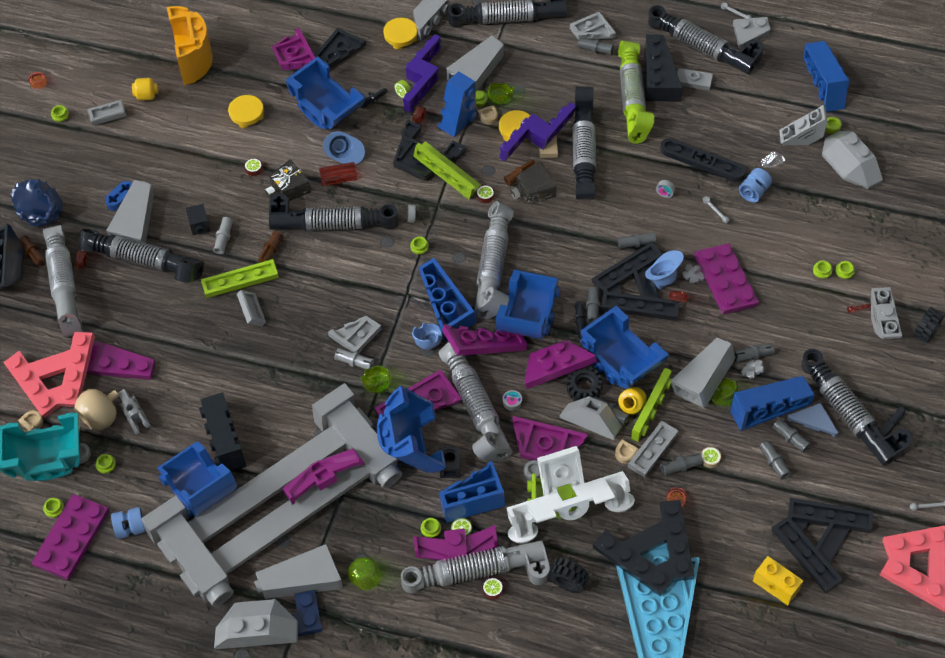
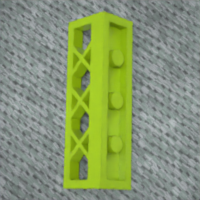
M426 141L422 145L418 143L415 146L413 156L468 200L481 187L480 183Z

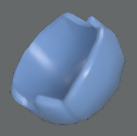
M423 323L420 328L414 327L412 331L416 345L424 350L435 348L443 339L441 328L434 323Z

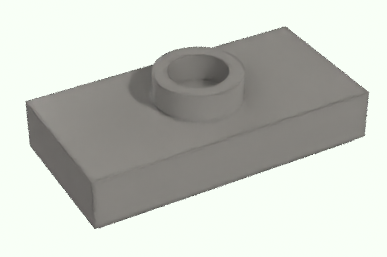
M678 68L677 74L682 86L710 91L713 74Z
M122 100L87 109L92 126L126 117Z
M240 290L237 296L247 324L262 327L266 321L256 294Z

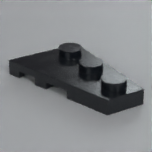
M337 28L314 56L315 58L318 56L322 61H326L329 67L332 68L366 46V41Z

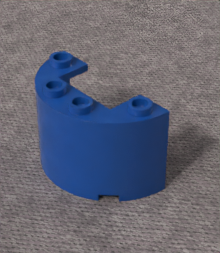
M317 56L288 77L286 83L291 96H296V100L299 102L297 106L305 116L318 127L325 130L329 128L330 130L361 107L365 102V96L354 87L350 89L351 93L346 92L338 82L330 78L328 63L322 61Z
M513 270L509 282V301L507 306L500 305L496 316V329L541 340L545 336H549L551 329L549 324H553L555 313H552L555 297H559L561 288L557 286L558 278Z
M617 306L581 330L582 339L580 342L582 346L596 357L597 362L593 363L594 368L598 372H602L610 384H616L622 388H630L663 364L669 356L656 342L649 347L629 329V317Z
M399 386L385 402L387 407L378 419L377 438L382 450L388 455L426 473H435L445 469L446 464L443 451L439 450L433 455L428 456L422 433V427L436 419L433 402L403 386Z
M198 441L157 468L161 474L158 476L164 486L168 485L174 495L179 498L186 508L189 518L191 516H199L237 490V484L231 471L223 464L217 467L206 448Z

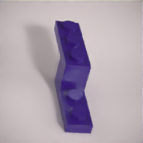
M434 34L431 39L427 40L425 46L416 53L414 59L406 65V77L415 83L411 91L407 92L403 98L404 110L409 113L439 80V68L429 62L441 49L440 36Z
M570 102L566 107L563 106L557 118H552L549 124L532 113L529 118H525L522 121L518 130L515 129L512 132L510 139L502 143L499 158L506 161L525 139L544 150L573 117L576 105Z

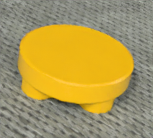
M408 18L392 19L384 27V38L395 49H402L418 39L416 24Z
M242 95L235 98L228 108L231 120L238 124L240 128H247L249 125L255 124L264 118L263 103L253 95Z
M520 110L505 113L499 121V131L503 139L508 141L512 132L515 129L518 130L522 121L531 115Z

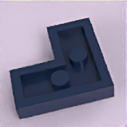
M315 590L294 594L297 613L291 615L298 621V636L322 632Z

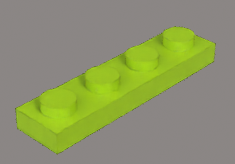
M272 259L201 279L206 298L277 279L279 276Z
M664 368L632 429V440L639 442L641 436L645 437L649 429L648 423L650 420L653 421L657 414V405H662L665 398L664 392L666 389L669 390L672 385L671 370Z

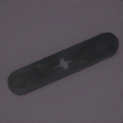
M667 138L661 142L660 151L669 158L735 182L743 180L745 176V167L740 163L675 139Z

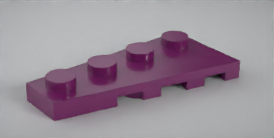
M94 340L87 374L152 380L156 363L154 359Z

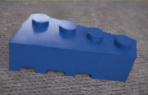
M825 41L805 44L804 61L810 75H812L814 86L818 87L820 101L824 100L826 112L845 109L847 88L850 86V80L844 74L843 67H840L837 57H834L831 47H828Z
M435 258L418 267L441 331L444 325H451V328L459 329L460 326L469 328L477 323L474 310ZM442 331L444 340H445V342H446V341H448V339L446 338L445 334H444L443 331Z
M804 376L794 377L735 392L730 413L740 431L812 405L814 393Z

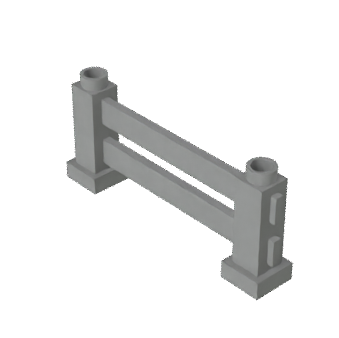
M345 383L312 404L314 422L322 433L190 521L186 508L179 498L174 496L141 518L146 533L155 546L158 545L171 565L177 563L183 573L180 574V577L194 597L200 594L205 603L209 601L213 607L222 605L234 593L227 574L366 478H369L374 485L379 483L384 489H387L402 477V472L397 467V459L382 450L378 442L377 433L373 430V423L360 407L355 408L354 394ZM343 448L346 451L354 448L362 458L364 465L361 466L359 464L335 473L338 481L321 491L315 484L295 500V504L292 505L290 501H287L213 553H210L205 547V542L282 491L285 485L312 463L333 456Z

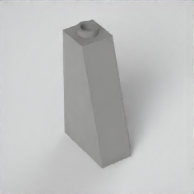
M491 35L446 68L447 80L449 81L459 71L475 81V90H479L503 58L504 44Z
M133 181L106 230L108 236L116 235L146 243L154 199L151 184L145 181Z
M719 338L711 342L671 380L675 395L703 408L707 406L736 358L732 344Z
M326 544L256 572L258 580L254 581L258 593L263 592L265 599L291 596L311 590L322 592L343 588L341 578Z

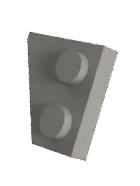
M600 12L570 24V30L578 40L580 37L585 39H612L616 37V32Z
M767 17L733 20L739 49L743 48L744 44L749 40H758L770 34Z
M364 316L355 322L344 324V327L339 330H330L328 335L352 353H360L381 330V325L368 316Z

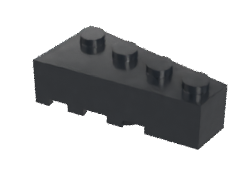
M646 34V101L681 102L682 85L664 35Z
M224 393L200 399L202 407H199L202 419L206 418L207 420L204 427L207 435L211 434L212 440H209L212 452H217V456L214 457L216 466L218 467L223 464L231 472L246 468L245 459Z

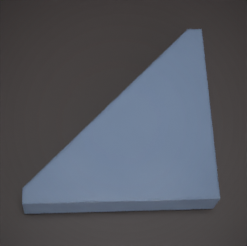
M821 403L790 414L787 417L789 422L794 421L803 424L804 427L818 432L820 430L829 433L833 437L838 435V431Z

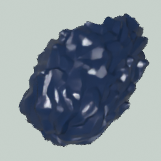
M26 179L25 182L15 183V189H12L10 194L12 196L11 200L14 203V209H16L15 214L20 217L21 221L28 222L30 226L41 227L58 220L63 209V200L60 198L56 188H51L47 181L41 182L40 179Z

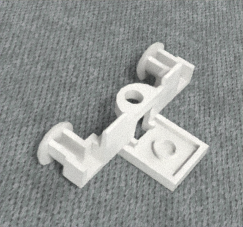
M577 446L539 457L537 460L544 496L507 507L508 518L512 524L508 531V537L516 543H528L534 540L538 534V527L533 522L539 523L555 518V512H558L566 520L578 519L587 512L589 501H594L595 504L604 502L605 507L612 512H625L635 502L634 496L628 493L630 492L629 480L622 471L584 483L580 453ZM570 484L577 497L562 501L557 492V487ZM577 506L575 511L569 512L572 507Z

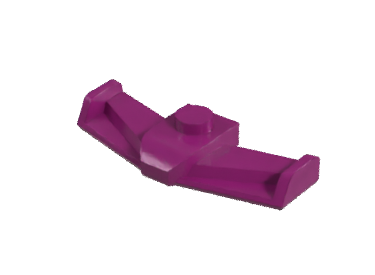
M354 448L312 463L285 485L283 490L293 505L295 500L315 484L321 491L338 481L335 473L359 464L362 466L364 462Z
M495 525L469 536H465L464 528L444 531L445 539L413 536L416 558L446 559V561L449 558L451 561V557L455 560V556L457 559L458 556L462 558V555L466 557V554L469 557L470 553L473 556V552L476 555V552L480 554V551L483 553L484 550L487 551L488 549L491 550V548L498 547Z

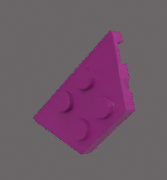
M300 28L295 29V34L290 38L286 36L272 46L273 53L282 70L301 69L315 58Z
M567 340L533 352L529 355L524 381L526 389L597 362L594 354Z
M516 416L512 418L520 458L538 461L537 458L575 446L579 448L587 440V434Z

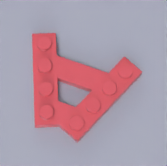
M74 332L70 350L29 363L20 351L3 362L44 418L60 406L75 407L76 400L83 391L95 335L87 332ZM65 372L62 385L48 390L42 379Z
M945 525L884 537L882 541L889 559L882 569L880 576L945 612ZM929 552L927 576L910 567V555Z

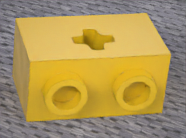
M769 556L766 557L756 570L753 582L787 606L800 591L803 583L802 579Z

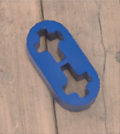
M124 181L105 197L109 210H118L132 182Z

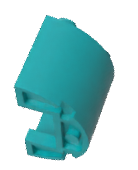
M69 412L58 416L62 426L54 425L51 428L33 429L32 431L24 432L19 423L1 425L0 471L12 478H15L16 475L22 476L27 481L52 480L72 473V468L78 467L80 464V418L78 412Z

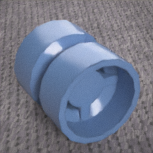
M755 168L740 185L739 192L747 201L758 202L764 192L771 186L772 178L765 170Z
M141 507L129 509L127 513L120 511L111 514L112 525L117 539L129 537L130 533L134 535L146 533L141 518L144 517ZM125 520L129 522L128 527L125 526Z

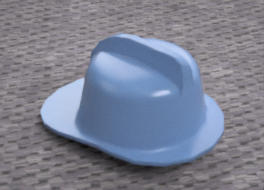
M336 131L330 133L324 139L323 148L326 155L340 163L352 166L360 163L364 158V146L355 137Z
M673 250L661 255L646 271V278L653 280L658 289H663L665 286L672 284L677 277V268L684 259L682 252Z

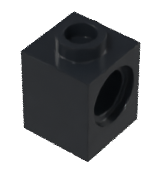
M204 203L186 208L192 235L211 231Z
M445 446L439 448V450L443 451L446 468L440 471V478H460L459 447ZM448 459L454 460L451 463L446 462Z

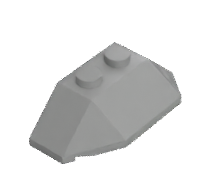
M838 131L825 138L822 156L843 180L863 186L865 189H869L883 181L875 155L854 132Z
M276 599L234 603L216 627L214 648L225 649L296 643L298 640V621Z

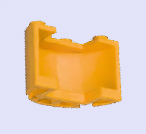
M167 7L184 85L195 83L208 72L213 61L206 23L199 13L189 11L186 7Z

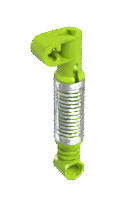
M622 40L618 48V57L621 58L622 64L620 67L623 113L627 121L629 142L639 144L644 142L654 124V114L646 112L642 67L638 59L640 44Z

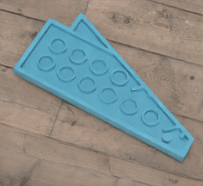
M666 543L642 556L656 566L667 561L669 557ZM699 557L691 558L694 579L673 581L661 597L616 565L638 658L683 657Z

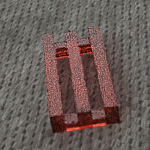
M354 162L319 168L322 186L358 180Z

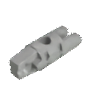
M125 389L118 392L122 403L119 405L135 435L140 433L137 423L142 421L146 428L150 427L151 425L134 395L130 397Z

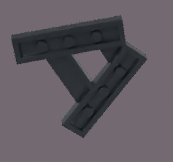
M652 242L592 278V283L603 294L601 311L608 312L617 306L625 314L677 321L679 301L659 298L653 280L645 276L649 267L663 255ZM634 277L640 296L621 293L619 285Z
M790 498L788 517L774 525L771 531L826 594L843 581L842 577L830 565L831 560L849 530L871 533L873 511ZM808 523L828 526L816 547L803 533Z
M681 500L660 502L662 522L623 542L605 530L593 544V549L660 597L673 581L694 579ZM666 543L669 557L667 561L656 566L642 556Z

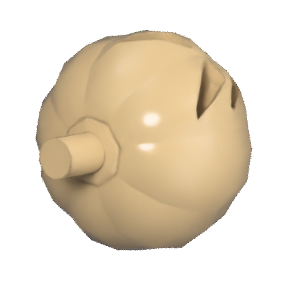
M88 389L77 398L74 409L92 431H102L109 428L115 421L117 412L112 402L119 397V394L115 390L106 395L100 390Z

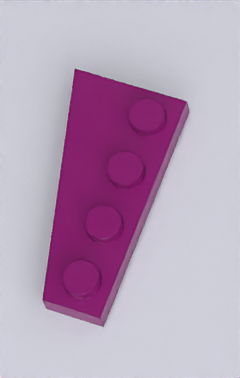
M444 325L442 329L457 356L525 351L528 345L522 335L498 330L495 333L483 328L473 331L468 330V327L460 326L459 329H453L451 325Z
M441 369L407 388L433 402L435 411L462 403L461 397ZM385 402L374 408L378 417L384 413L387 407Z

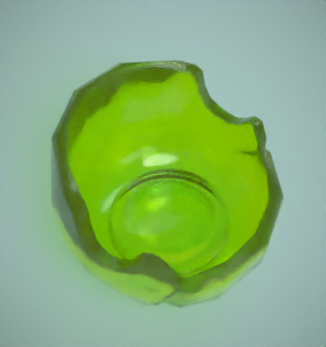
M492 83L487 89L488 98L495 104L504 105L511 101L515 87L510 88L508 83Z
M383 366L365 369L364 376H360L364 388L371 393L384 392L389 387L392 378L389 370Z
M729 378L722 380L711 397V401L721 407L730 406L733 402L734 393L739 391L736 381H732Z
M369 557L357 558L350 564L347 570L350 582L362 591L373 589L379 584L382 577L379 566Z

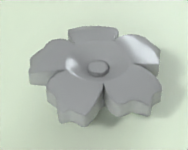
M687 264L682 272L683 277L693 284L703 281L705 278L700 267L697 265L693 268L691 264Z
M749 361L743 367L742 375L752 379L755 378V375L763 373L765 370L763 361Z

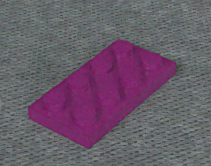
M730 243L695 251L694 257L723 315L758 306L759 301Z
M72 494L32 560L31 564L33 567L69 581L110 512L109 508Z

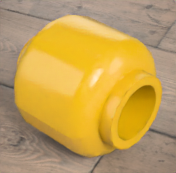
M152 78L136 79L135 83H132L133 97H136L138 101L153 100L155 94H158V84L154 83Z
M630 387L619 396V406L627 414L638 413L647 402L645 392L638 387Z

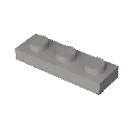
M661 421L628 463V468L645 478L676 438L678 430Z

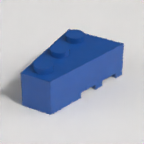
M459 71L447 82L444 95L446 105L445 109H441L443 119L438 124V128L453 137L469 122H472L477 115L475 81Z
M492 461L488 462L487 466L483 469L472 472L471 476L465 480H459L439 492L441 508L446 523L505 506L504 491Z

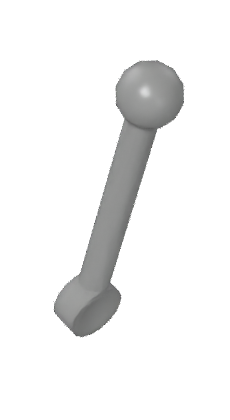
M727 3L721 4V9L723 10L727 9L745 19L752 18L751 15H745L729 7Z
M705 196L703 203L708 204L722 218L723 223H729V217L724 216L710 202V198Z
M945 501L918 505L912 503L910 504V509L916 511L920 508L945 507Z

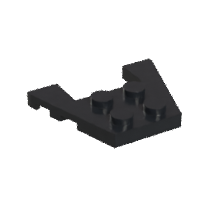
M407 120L393 164L395 168L425 181L435 173L413 156L415 146L420 143L414 139L422 130L421 125ZM452 141L444 153H440L453 162L466 153L467 147Z

